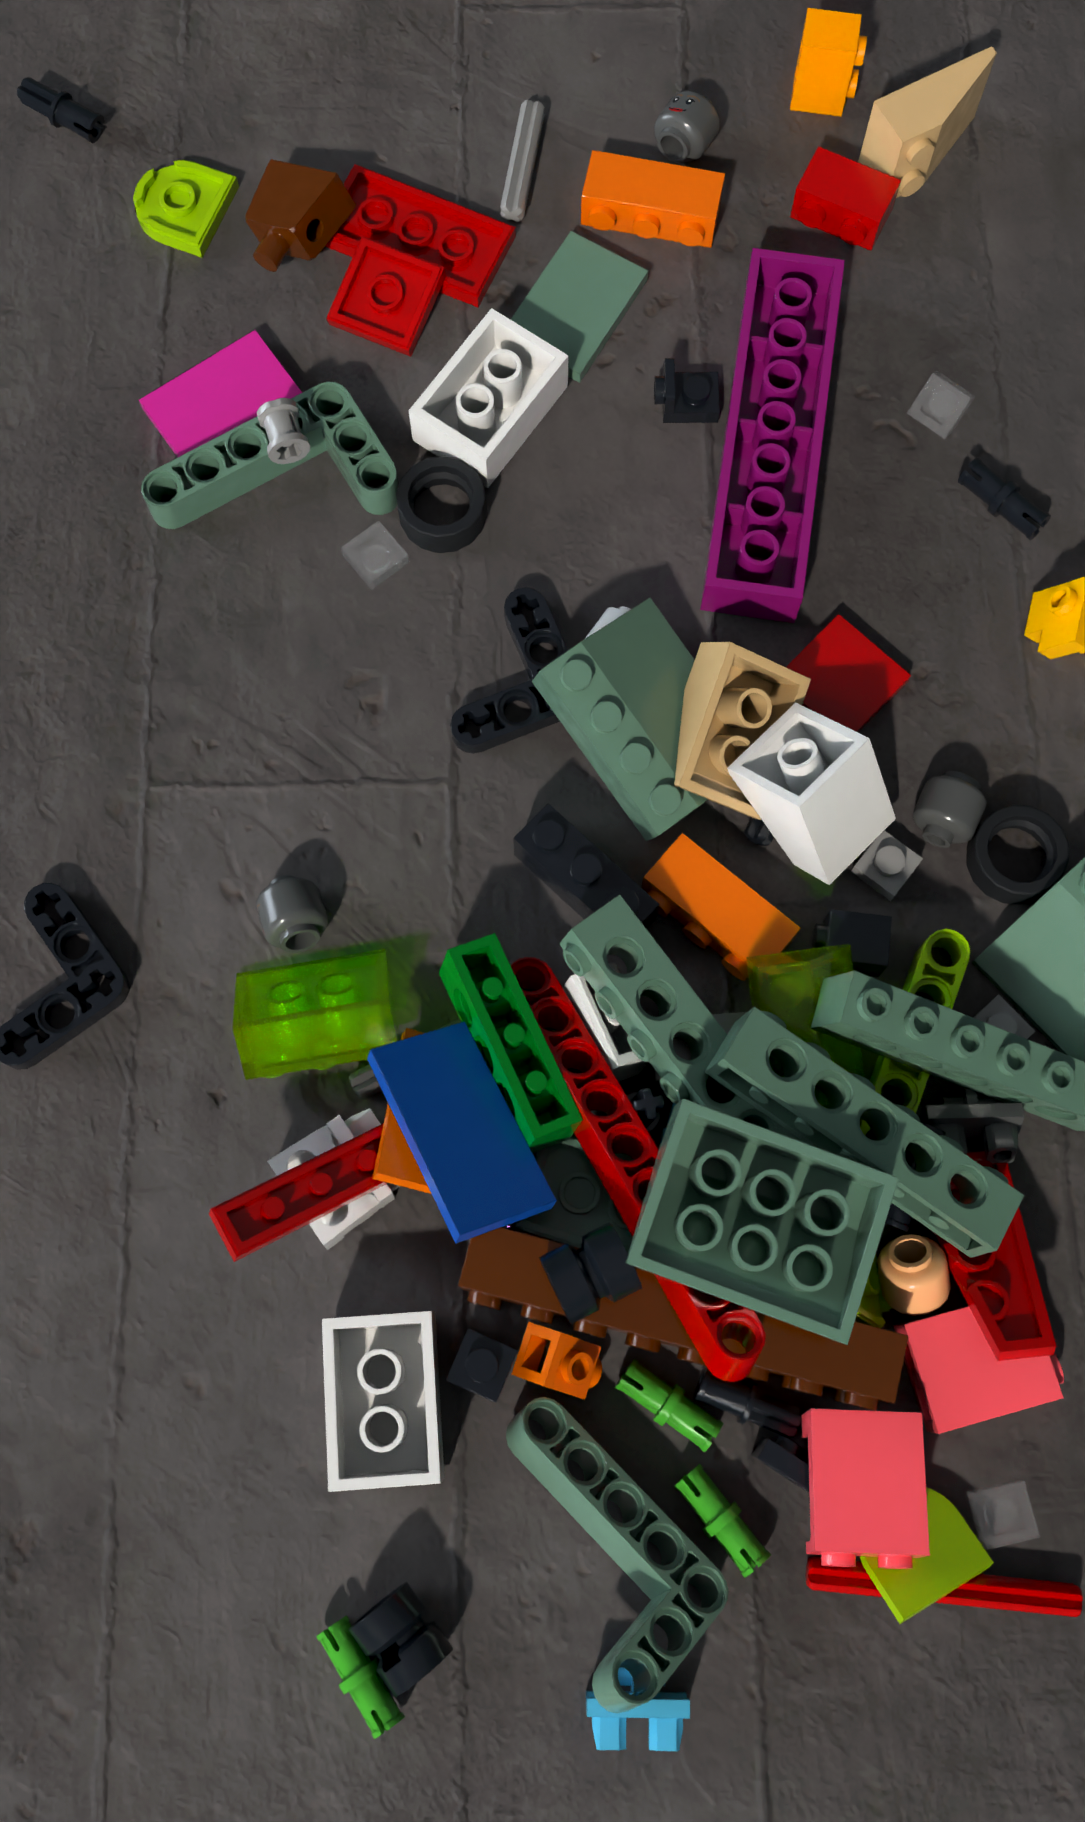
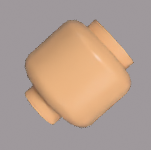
M909 1234L888 1242L881 1249L877 1259L878 1274L881 1282L882 1296L891 1308L902 1314L916 1316L929 1314L939 1309L947 1301L951 1289L946 1253L937 1242L925 1236Z

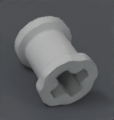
M278 398L268 401L257 410L260 426L265 428L269 440L267 446L268 457L277 464L294 463L307 456L310 451L309 440L306 435L301 433L297 420L300 415L297 404L290 398Z

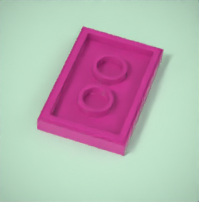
M254 330L139 399V402L177 457H180L257 417V410L264 403L278 398L291 399L301 394L302 391L257 331Z

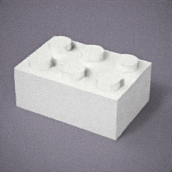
M491 308L409 409L413 441L438 457L447 456L462 460L476 470L484 486L489 488L568 387V355Z
M421 1311L322 1319L328 1492L441 1484L444 1480L436 1312Z

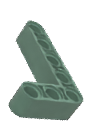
M324 382L291 398L298 407L300 415L297 420L301 433L306 435L310 443L309 453L301 460L289 464L272 462L267 453L269 440L266 430L260 426L258 417H255L151 471L142 481L141 492L154 521L163 528L176 529L327 451L361 506L371 514L384 515L397 507L396 492L399 486L397 470L394 462L348 390L339 383ZM330 411H339L334 415H325ZM353 446L362 447L357 451H347V449ZM258 453L252 458H243L247 454ZM217 474L210 480H202L207 475ZM375 482L386 483L383 487L380 488L369 487L372 483ZM167 496H175L168 502H160Z
M546 1397L535 1398L507 1426L506 1440L508 1447L519 1461L651 1599L600 1662L593 1674L592 1688L598 1703L609 1712H626L648 1703L657 1695L723 1610L728 1600L726 1579L720 1570L561 1404L554 1399ZM529 1419L541 1424L545 1430V1440L539 1439L532 1434L528 1425ZM568 1459L579 1464L584 1474L583 1481L577 1480L571 1475L567 1465ZM607 1500L613 1501L620 1508L623 1517L622 1523L617 1522L609 1514ZM647 1541L652 1542L659 1549L662 1557L661 1565L654 1562L649 1556ZM688 1583L695 1586L700 1593L701 1607L695 1605L689 1598L687 1591ZM654 1624L662 1627L667 1634V1650L661 1648L655 1641L653 1634ZM620 1667L628 1670L633 1677L634 1692L632 1695L625 1692L619 1684L618 1670Z

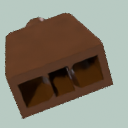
M273 159L270 160L245 215L246 223L260 242L253 253L255 261L266 270L276 272L286 255L308 261L318 256L356 207L337 173Z

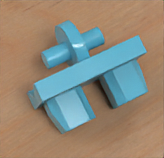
M620 1667L618 1670L620 1686H630L631 1691L625 1692L632 1695L634 1692L633 1677L628 1670ZM586 1691L587 1717H592L596 1749L626 1750V1718H648L649 1750L679 1751L683 1733V1719H690V1699L687 1698L686 1692H658L648 1703L626 1712L613 1713L607 1711L598 1703L593 1691Z

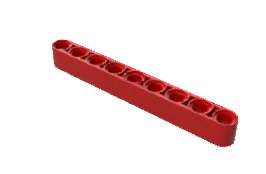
M520 958L511 964V968L583 1118L574 1134L633 1236L643 1205V1201L640 1198L646 1195L659 1150L552 969L546 962L538 958ZM545 1028L555 1029L557 1032L547 1031ZM570 1068L578 1069L579 1071H581V1072H583V1073H580V1074L572 1073V1072L568 1071L567 1069H570ZM592 1110L603 1111V1112L606 1113L608 1116H605V1117L597 1116V1115L593 1114L591 1111H592ZM625 1153L631 1156L634 1160H622L618 1158L615 1154ZM654 1274L709 1371L722 1381L729 1382L742 1380L749 1375L765 1345L766 1338L763 1325L755 1311L715 1297L717 1301L715 1303L704 1302L695 1295L694 1291L696 1289ZM723 1339L738 1341L745 1348L746 1353L739 1354L730 1351L724 1345Z

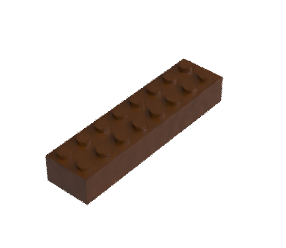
M502 1227L470 1238L458 1287L469 1291L467 1301L500 1311L502 1301L522 1306L521 1317L552 1325L554 1315L567 1317L539 1257L564 1244ZM637 1267L634 1268L641 1282L642 1289L616 1302L611 1301L607 1297L601 1298L599 1310L575 1322L573 1326V1331L603 1339L606 1338L607 1329L627 1334L625 1345L655 1353L660 1351L661 1343L679 1348L677 1359L706 1366L655 1275ZM699 1290L694 1291L695 1295L704 1302H717L715 1297ZM755 1311L763 1325L766 1338L765 1345L750 1374L746 1376L747 1378L767 1382L769 1372L783 1376L782 1387L822 1396L824 1387L836 1390L834 1401L877 1411L878 1401L895 1403L908 1335L854 1322L848 1345ZM723 1339L724 1345L730 1351L739 1354L746 1353L745 1348L738 1341Z

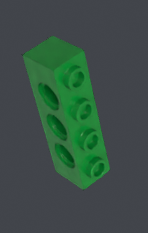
M493 933L448 949L439 975L460 1021H465L532 1153L570 1139L583 1121V1118L496 934Z

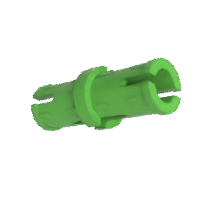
M636 1359L632 1360L627 1367L626 1373H623L615 1386L617 1390H621L654 1414L653 1421L660 1426L667 1423L699 1446L703 1452L707 1451L712 1444V1437L716 1438L723 1426L722 1421L715 1419L683 1396L685 1393L683 1388L677 1384L672 1388L640 1365Z
M701 1464L694 1467L688 1475L686 1474L674 1485V1488L682 1494L705 1524L702 1530L709 1539L713 1536L740 1569L744 1578L755 1571L754 1567L756 1565L759 1568L771 1556V1553L763 1547L739 1516L742 1510L734 1501L730 1504L705 1473Z
M346 1615L318 1634L316 1638L321 1642L342 1679L338 1686L343 1695L348 1692L350 1693L370 1728L373 1739H376L385 1730L388 1731L405 1718V1715L398 1708L385 1683L376 1671L379 1664L378 1659L375 1658L371 1661L370 1657L365 1655L348 1630L351 1624L349 1622L350 1619Z

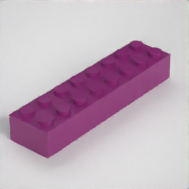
M752 248L746 279L700 610L795 623L804 593L845 263L843 259Z

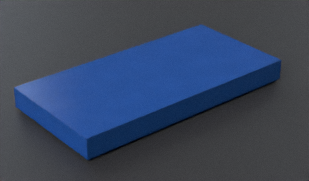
M465 1021L370 1049L367 1060L455 1244L553 1208L557 1200Z

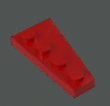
M985 1151L967 1153V1156L980 1165L991 1167L1001 1172L1008 1179V1184L1014 1188L1008 1163L992 1164L986 1161ZM950 1182L952 1195L956 1200L960 1201L957 1186ZM1018 1207L998 1250L972 1258L929 1229L935 1242L946 1253L948 1267L997 1361L1054 1355L1056 1342L1020 1208Z

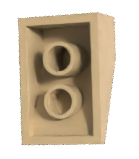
M991 46L874 101L858 163L900 179L901 183L896 198L899 196H910L923 186L974 119L997 54L994 48Z
M701 642L684 689L674 786L754 819L761 820L730 776L727 768L795 702L802 705L811 679L732 642Z

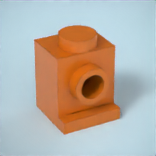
M528 1322L511 1375L585 1400L588 1389L593 1388L601 1378L602 1363L598 1358L601 1346ZM549 1340L551 1342L540 1373L537 1370L546 1342Z

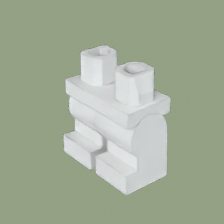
M370 1108L351 1116L345 1121L338 1115L326 1123V1126L309 1134L267 1162L278 1176L381 1125ZM388 1183L317 1219L309 1225L323 1246L329 1250L341 1241L349 1231L367 1220L381 1207L383 1208L395 1199L393 1191L400 1186Z

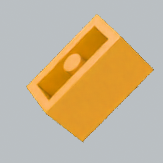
M807 8L794 75L790 110L842 116L846 98H854L859 69H853V66H862L865 55L867 36L859 35L862 14Z

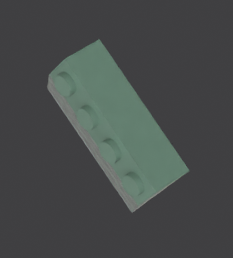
M651 598L646 599L572 647L541 669L532 680L534 686L645 841L661 835L708 800L674 786L684 689L695 660Z
M1085 857L972 961L988 980L1061 1053L1084 1062Z
M682 1099L674 1105L660 1145L626 1264L848 1345L899 1177L692 1101Z

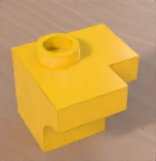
M1085 577L1033 593L1024 636L1039 643L1038 652L1049 659L1077 652L1080 654L1085 653Z

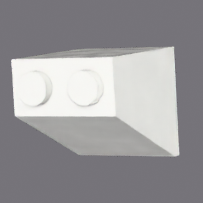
M796 702L727 768L732 779L791 862L828 885L896 819L870 738Z

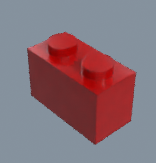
M818 146L796 187L790 217L800 221L807 227L817 228L841 238L850 245H858L872 251L893 209L901 180Z

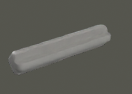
M527 99L521 104L500 205L501 217L506 221L513 220L519 222L524 218L544 120V105L539 100L533 102Z

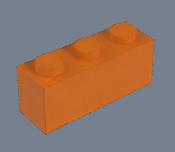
M592 150L581 197V225L591 226L602 231L613 230L635 234L647 239L658 238L680 242L686 246L711 248L721 205L725 173Z
M683 833L643 877L641 888L660 904L657 913L663 917H667L668 914L672 915L684 925L683 933L694 944L703 949L710 946L724 958L721 961L723 966L732 975L743 981L749 978L757 984L793 942L801 929Z

